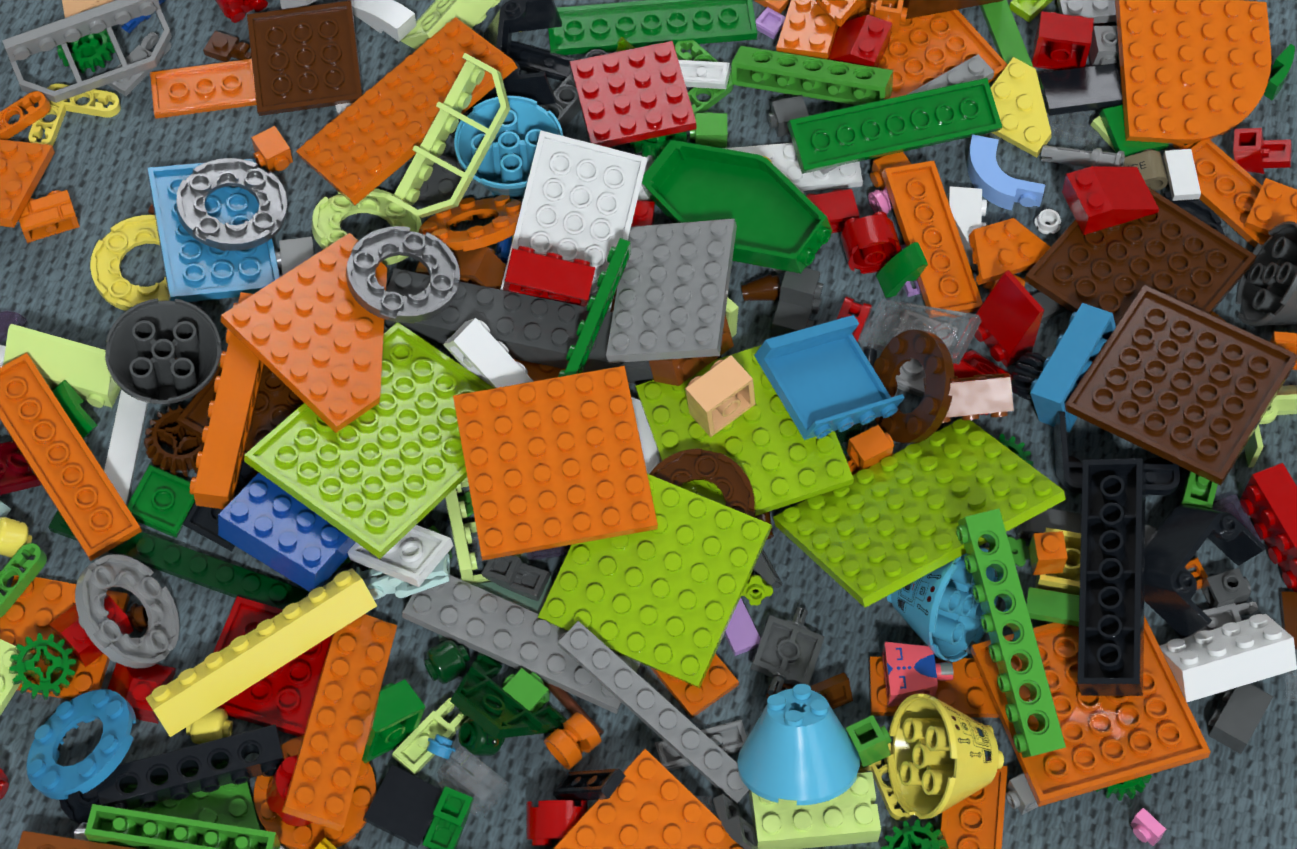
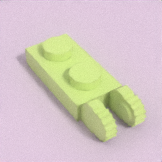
M451 698L445 701L436 712L433 711L392 753V757L414 776L435 756V754L427 751L430 743L428 738L435 739L436 734L451 739L461 725L469 718L460 712L450 724L443 719L455 707L450 702Z

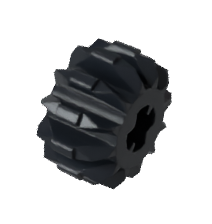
M1027 352L1024 356L1020 357L1019 363L1015 365V371L1012 373L1011 386L1013 393L1021 398L1032 400L1030 387L1043 371V365L1047 359L1045 356L1035 352Z

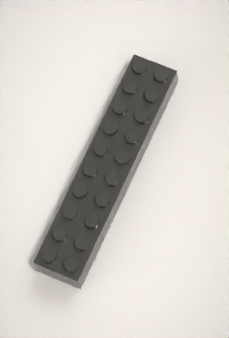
M394 268L387 292H397L406 297L409 294L417 295L429 285L430 275ZM459 281L454 300L442 313L425 321L400 324L425 341L444 344L466 321L476 318L483 321L489 327L490 334L508 348V354L513 359L566 370L569 363L566 360L571 345L576 346L579 338L577 336L581 320L586 321L589 312L587 307ZM607 311L583 373L625 366L629 383L642 384L654 380L649 361L608 362L606 352L613 312ZM384 319V325L388 330L397 323Z

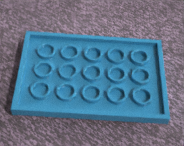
M256 158L243 159L256 163ZM203 163L148 167V180L170 301L179 299L193 302L240 297L241 292L254 294L280 277L272 238L255 248L222 251L197 241L184 229L177 215L176 199L178 188L182 180H186L193 173V169ZM227 186L209 194L205 201V209L209 216L217 218L222 224L239 225L253 218L254 214L259 210V204L256 197L248 190Z

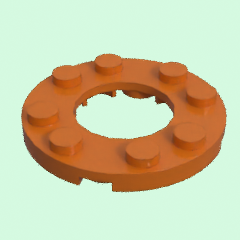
M500 195L495 198L480 200L465 198L460 201L458 207L436 213L426 220L420 227L419 233L426 235V232L434 235L451 250L463 249V251H470L490 246L515 234L522 202L511 199L509 195ZM473 215H477L480 219L493 216L495 218L485 226H474L465 231H452L449 227L452 224L456 227V224L461 221H472Z
M303 736L282 744L284 758L298 755ZM362 761L345 826L342 831L316 823L306 826H292L281 821L282 818L276 812L273 813L270 810L266 799L267 788L273 776L265 777L261 775L256 777L254 805L264 829L276 832L283 846L289 849H314L326 838L338 848L356 837V834L367 823L363 819L377 794L376 779L370 763Z

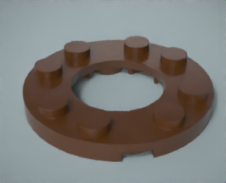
M913 329L898 334L890 340L874 363V370L891 398L897 392L896 375L899 376L901 374L900 367L905 362L917 359L922 364L926 374L924 397L913 412L904 414L898 409L895 414L888 418H883V416L875 418L877 425L880 426L884 433L887 432L895 442L919 443L929 438L942 424L952 401V396L948 395L950 379H954L952 358L945 343L931 332Z
M688 449L665 458L650 472V475L679 487L693 480L708 481L722 491L726 506L755 518L756 500L752 485L742 468L724 454L702 449Z

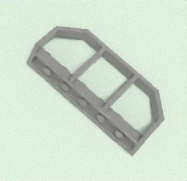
M115 0L2 40L21 90L27 93L33 91L42 92L48 100L57 103L156 67L172 36L161 11L159 0ZM155 12L163 29L159 41L150 57L127 65L111 27L117 24H125L134 18L148 16ZM106 29L122 67L82 81L66 43L75 42L81 37L92 33H100ZM61 45L76 84L53 91L25 81L16 60H24L30 55L42 51H50L54 47Z

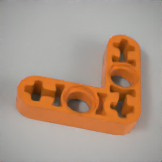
M33 91L0 112L1 140L10 139L48 114L51 105L42 92ZM38 102L39 106L35 108L34 104ZM13 115H20L16 123L8 124L9 119Z

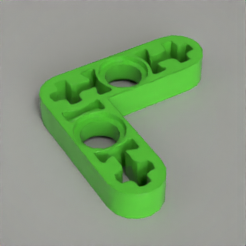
M694 40L678 41L675 45L678 60H692L693 56L695 58L693 61L718 62ZM682 49H691V54L688 52L682 53ZM731 72L726 89L694 87L688 92L690 102L693 104L694 116L695 113H704L733 90L734 85ZM704 93L709 95L710 99L702 102L697 100L696 96Z
M28 543L23 545L0 572V591L3 590L6 593L5 596L0 593V618L7 613L45 566L47 556L37 544ZM30 556L35 557L34 560H29L28 558ZM20 567L25 570L24 573L19 569ZM18 575V582L12 587H7L8 579Z

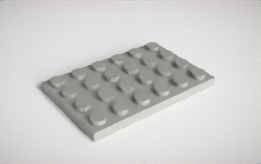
M735 219L635 226L630 228L628 241L631 242V255L617 287L606 358L609 363L720 356L737 229Z

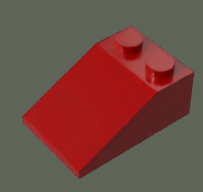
M1091 166L1067 173L1065 176L1062 194L1083 235L1158 213L1160 210L1137 167Z
M1008 270L1004 272L976 313L972 331L978 341H984L990 348V353L994 360L997 362L1001 361L1007 368L1018 361L1025 353L1033 351L1044 309Z

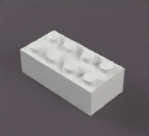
M1256 614L1247 620L1237 623H1226L1220 628L1210 631H1199L1193 636L1183 639H1172L1166 644L1159 645L1186 702L1297 669L1294 637L1267 614Z

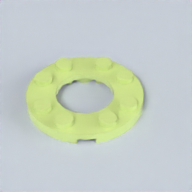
M374 189L355 206L338 192L337 195L329 199L324 197L316 205L312 216V233L319 246L325 249L347 235L345 231L341 230L340 224L342 220L353 214L369 213L387 220L392 227H410V231L418 233L422 223L419 216L386 198L388 194L394 195L390 192ZM398 255L388 257L382 263L385 266L395 264L409 256Z

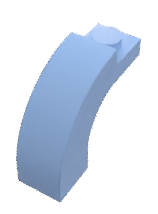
M972 135L967 158V170L973 186L977 189H982V196L991 203L1008 210H1012L1014 202L1020 203L1025 207H1040L1045 184L1019 180L1005 174L996 161L999 139Z

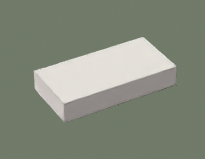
M1192 150L1164 151L1163 158L1172 200L1199 199L1201 191Z

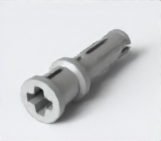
M1044 145L1041 151L1042 162L1085 167H1124L1125 162L1124 151H1118V153L1104 152L1102 148L1086 151Z

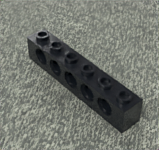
M275 724L118 765L96 788L99 803L102 806L128 810L138 807L152 808L161 801L169 799L182 800L189 797L190 794L200 791L206 793L213 792L222 785L230 783L235 785L248 782L250 778L261 775L265 777L274 776L285 758ZM251 753L259 754L258 758L254 761L245 760L247 755ZM220 761L229 762L225 768L215 769L216 764ZM198 769L197 774L193 777H185V773L188 770ZM159 777H168L164 784H154ZM132 784L138 785L135 791L124 793L127 786Z

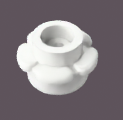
M1045 209L1035 218L1034 223L1042 234H1055L1060 230L1059 224H1061V219L1056 211Z

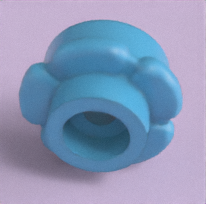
M436 734L435 739L428 738L430 743L427 751L437 756L449 759L452 751H456L452 747L453 740Z

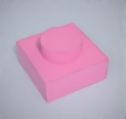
M1144 808L1135 815L1130 824L1133 827L1135 836L1144 843L1148 841L1152 846L1162 838L1166 831V828Z

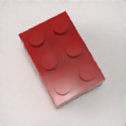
M519 246L518 249L512 248L503 290L586 307L595 267H591L590 262L574 259L573 262L562 260L563 256L559 254L546 253V256L535 254V250L532 248Z

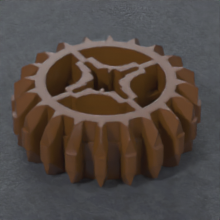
M179 403L178 409L173 410L168 406V413L163 414L158 411V420L150 419L151 428L145 429L146 439H144V445L147 449L146 454L152 461L153 466L160 467V469L166 472L171 471V474L176 476L179 474V471H182L183 476L187 478L189 475L188 470L193 469L196 474L198 473L196 458L198 452L203 451L204 443L201 437L178 425L177 419L185 410L183 405ZM161 443L173 448L174 454L164 451L161 448Z

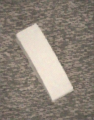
M351 0L355 16L379 33L386 32L398 42L416 27L415 13L394 0Z

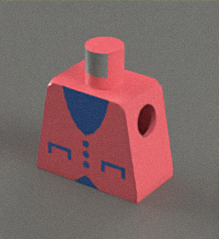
M884 642L882 660L888 707L900 705L907 697L913 694H928L934 697L938 688V681L953 680L952 662L935 663L934 652L929 646Z

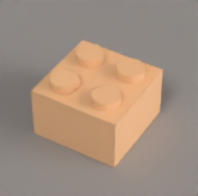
M732 355L725 360L721 359L714 363L710 371L703 376H697L692 379L685 388L689 414L710 438L756 405L753 378Z

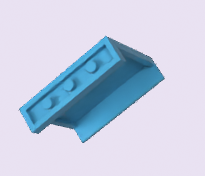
M854 315L766 339L754 355L804 440L813 437L821 439L832 431L839 430V432H843L855 424L861 423V425H865L880 416L888 418L898 411L897 406L905 398L903 394L891 398L852 334L859 325Z

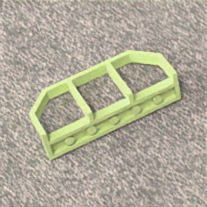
M466 53L462 57L466 62L444 103L438 101L436 105L440 110L420 147L416 145L413 147L412 150L417 153L394 195L388 194L386 197L388 200L421 218L458 207L510 111L501 72ZM485 71L493 76L500 103V108L489 129L461 114L462 110L466 109L470 104L471 94L475 86L479 85L483 80ZM459 119L485 133L465 172L438 158L445 150V142L449 134L456 130ZM434 162L462 177L450 200L419 210L411 206L417 202L420 196L419 190L423 182L430 178Z
M466 477L445 497L461 580L470 584L492 582L483 577L482 574L473 575L472 570L478 569L475 552L469 553L467 544L472 543L471 533L477 532L476 523L463 524L462 518H467L464 501H458L457 493L462 492L461 488L469 486L468 478Z

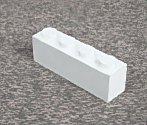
M474 318L466 321L443 344L464 368L494 388L534 382L528 376L525 366L515 361L508 354V348L490 334L489 327L481 320Z

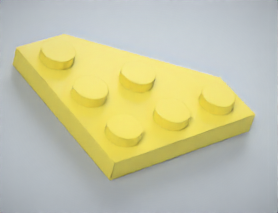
M1013 57L991 87L1002 128L999 131L991 133L1037 158L1043 146L1047 145L1051 139V129L1036 69Z

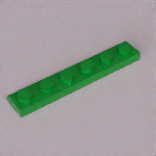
M620 238L617 246L611 247L607 258L609 266L606 271L600 273L597 287H599L597 295H592L587 306L588 317L586 321L581 320L577 330L579 338L576 346H570L566 358L569 363L566 370L560 371L558 377L583 373L630 258V241Z

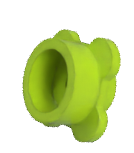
M752 575L741 596H745L749 600L750 605H760L761 600L773 594V587L767 585V582L761 576Z

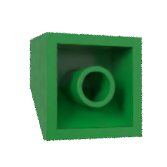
M405 679L396 684L389 683L379 692L362 758L364 763L398 747L419 726L426 706Z

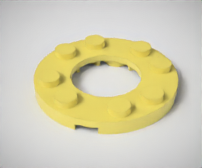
M155 215L135 216L111 227V232L102 241L99 240L97 242L90 262L91 275L100 295L108 303L123 311H127L131 307L151 299L158 298V301H170L166 277L162 282L155 285L140 287L124 279L120 272L122 259L134 247L143 244L160 245Z

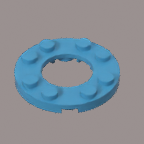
M107 689L89 691L70 701L61 703L57 707L56 712L35 732V739L27 757V775L31 784L48 798L64 800L68 799L69 794L78 791L84 794L103 782L121 763L132 744L133 737L130 733L132 724L136 723V716L131 704L119 693ZM95 719L101 720L103 723V733L92 753L74 765L64 767L58 765L57 760L60 753L57 748L59 743L63 745L65 734L72 728L77 729L79 727L77 724L80 722L89 723Z

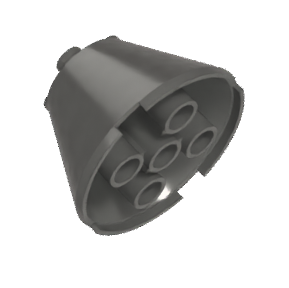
M1287 221L1272 228L1268 232L1271 236L1263 245L1257 244L1252 252L1256 255L1255 262L1239 280L1236 304H1241V313L1237 315L1243 323L1250 326L1297 324V223Z
M157 298L131 307L116 320L106 339L105 361L114 382L131 397L152 404L172 405L197 394L211 381L218 369L221 358L220 336L211 318L197 306L179 299H175V301H158Z

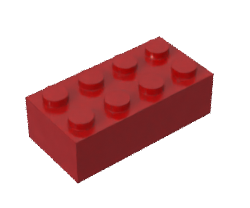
M1280 463L1252 474L1240 498V507L1246 516H1250L1254 522V530L1260 540H1264L1268 546V554L1274 564H1278L1281 568L1285 585L1289 589L1292 588L1294 592H1297V485L1285 465Z

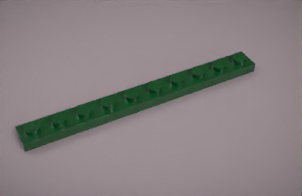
M57 510L48 527L49 530L77 541ZM140 532L108 551L115 555L131 557L148 567L234 598L239 596L279 609H284L289 604L299 602L310 593L144 532Z

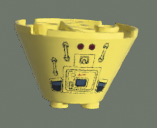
M913 694L907 697L896 710L889 730V735L893 736L892 754L887 757V765L895 797L907 814L915 815L919 819L933 818L989 785L993 781L997 769L1003 767L1004 756L998 750L994 731L990 725H983L928 694Z

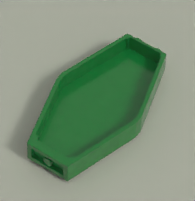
M670 140L643 175L641 185L646 195L655 202L673 223L735 219L737 229L732 261L801 274L805 267L813 262L815 254L822 245L828 242L832 233L827 216L767 158L758 154Z

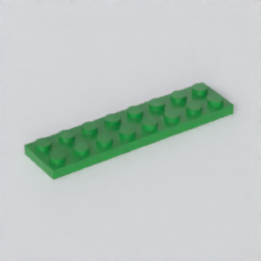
M644 0L557 7L562 27L548 28L550 52L561 55L585 54L595 49L605 52L622 51L673 41L675 46L678 41L694 40L698 44L757 40L752 0Z
M988 78L789 120L787 123L802 174L972 137V135L996 132L1002 128Z

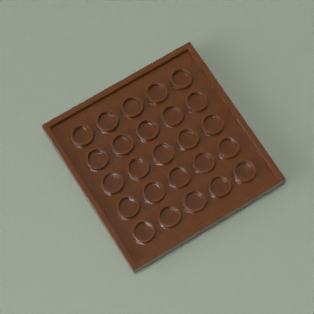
M1149 188L1160 209L1158 213L1083 235L1075 219L1026 274L1024 281L1072 313L1077 312L1082 303L1111 312L1117 326L1144 285L1207 314H1211L1255 262L1256 255Z
M1144 285L1065 404V409L1068 413L1221 486L1295 366L1297 354Z

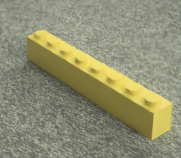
M353 568L340 572L331 582L323 587L313 589L307 597L299 602L289 604L280 614L272 619L262 621L256 629L246 635L235 638L229 646L221 651L211 653L202 663L194 668L184 670L179 674L178 678L167 685L157 687L145 699L168 735L172 737L377 607V604L363 579Z

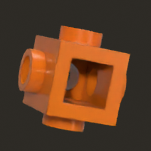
M877 0V2L871 3L869 15L891 22V32L898 33L900 23H905L908 8L903 7L904 0Z

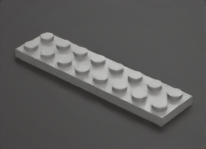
M452 575L449 576V581L413 594L402 612V618L517 670L523 668L529 674L534 672L544 682L559 687L617 714L622 705V702L558 646V641L568 631L546 620L539 619V614ZM614 652L636 673L638 672L642 663Z

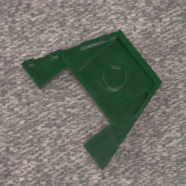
M479 653L450 700L451 703L459 708L463 715L471 718L486 734L491 735L495 739L552 733L556 729L563 730V723L567 720L550 705L535 713L526 709L491 680L499 674L502 666L493 658Z

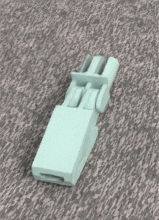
M448 553L420 587L374 569L361 571L357 567L356 572L363 579L374 600L393 593L398 598H404L448 582L450 576V556Z

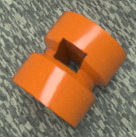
M578 712L563 723V730L556 729L544 739L549 752L568 770L582 759L583 752H591L602 742L595 727Z

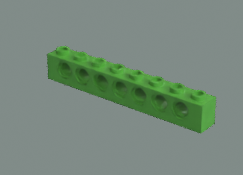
M1000 509L966 516L958 520L959 526L956 527V533L959 542L964 544L967 555L964 557V562L968 573H972L975 585L972 587L974 598L977 603H980L982 608L981 624L985 633L988 632L990 637V657L998 666V686L1001 692H1005L1008 703L1005 705L1008 720L1014 724L1016 732L1013 737L1015 747L1019 753H1022L1023 758L1065 748L1066 745ZM980 537L988 541V552H983L979 548L978 539ZM987 567H992L996 570L998 576L996 582H992L987 578ZM996 596L1001 597L1005 601L1006 607L1003 612L995 607L994 600ZM1004 626L1010 627L1014 632V638L1011 642L1007 641L1003 636ZM1013 655L1019 657L1022 661L1020 671L1014 670L1011 666ZM1022 685L1026 686L1030 691L1028 701H1024L1019 695V689ZM1030 715L1036 717L1039 723L1038 729L1035 732L1028 727L1027 721Z

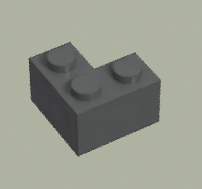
M805 268L801 274L785 272L780 289L779 303L772 322L771 337L781 336L814 326L811 316L812 313L818 314L824 285L819 283V271Z

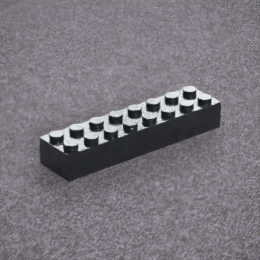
M1143 458L1083 460L1078 687L1082 696H1143L1146 471Z

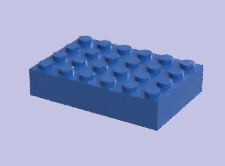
M258 473L218 514V535L309 592L317 587H321L347 559V552L356 543L261 473Z

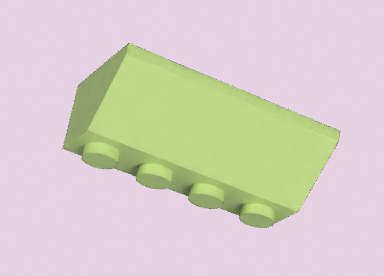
M435 0L416 21V27L400 41L417 50L455 17L472 29L475 25L480 24L487 17L485 13L490 8L496 6L501 0Z
M10 324L3 366L27 353L51 391L66 380L83 400H87L89 404L98 408L103 407V405L112 408L121 390L108 371L105 361L106 350Z

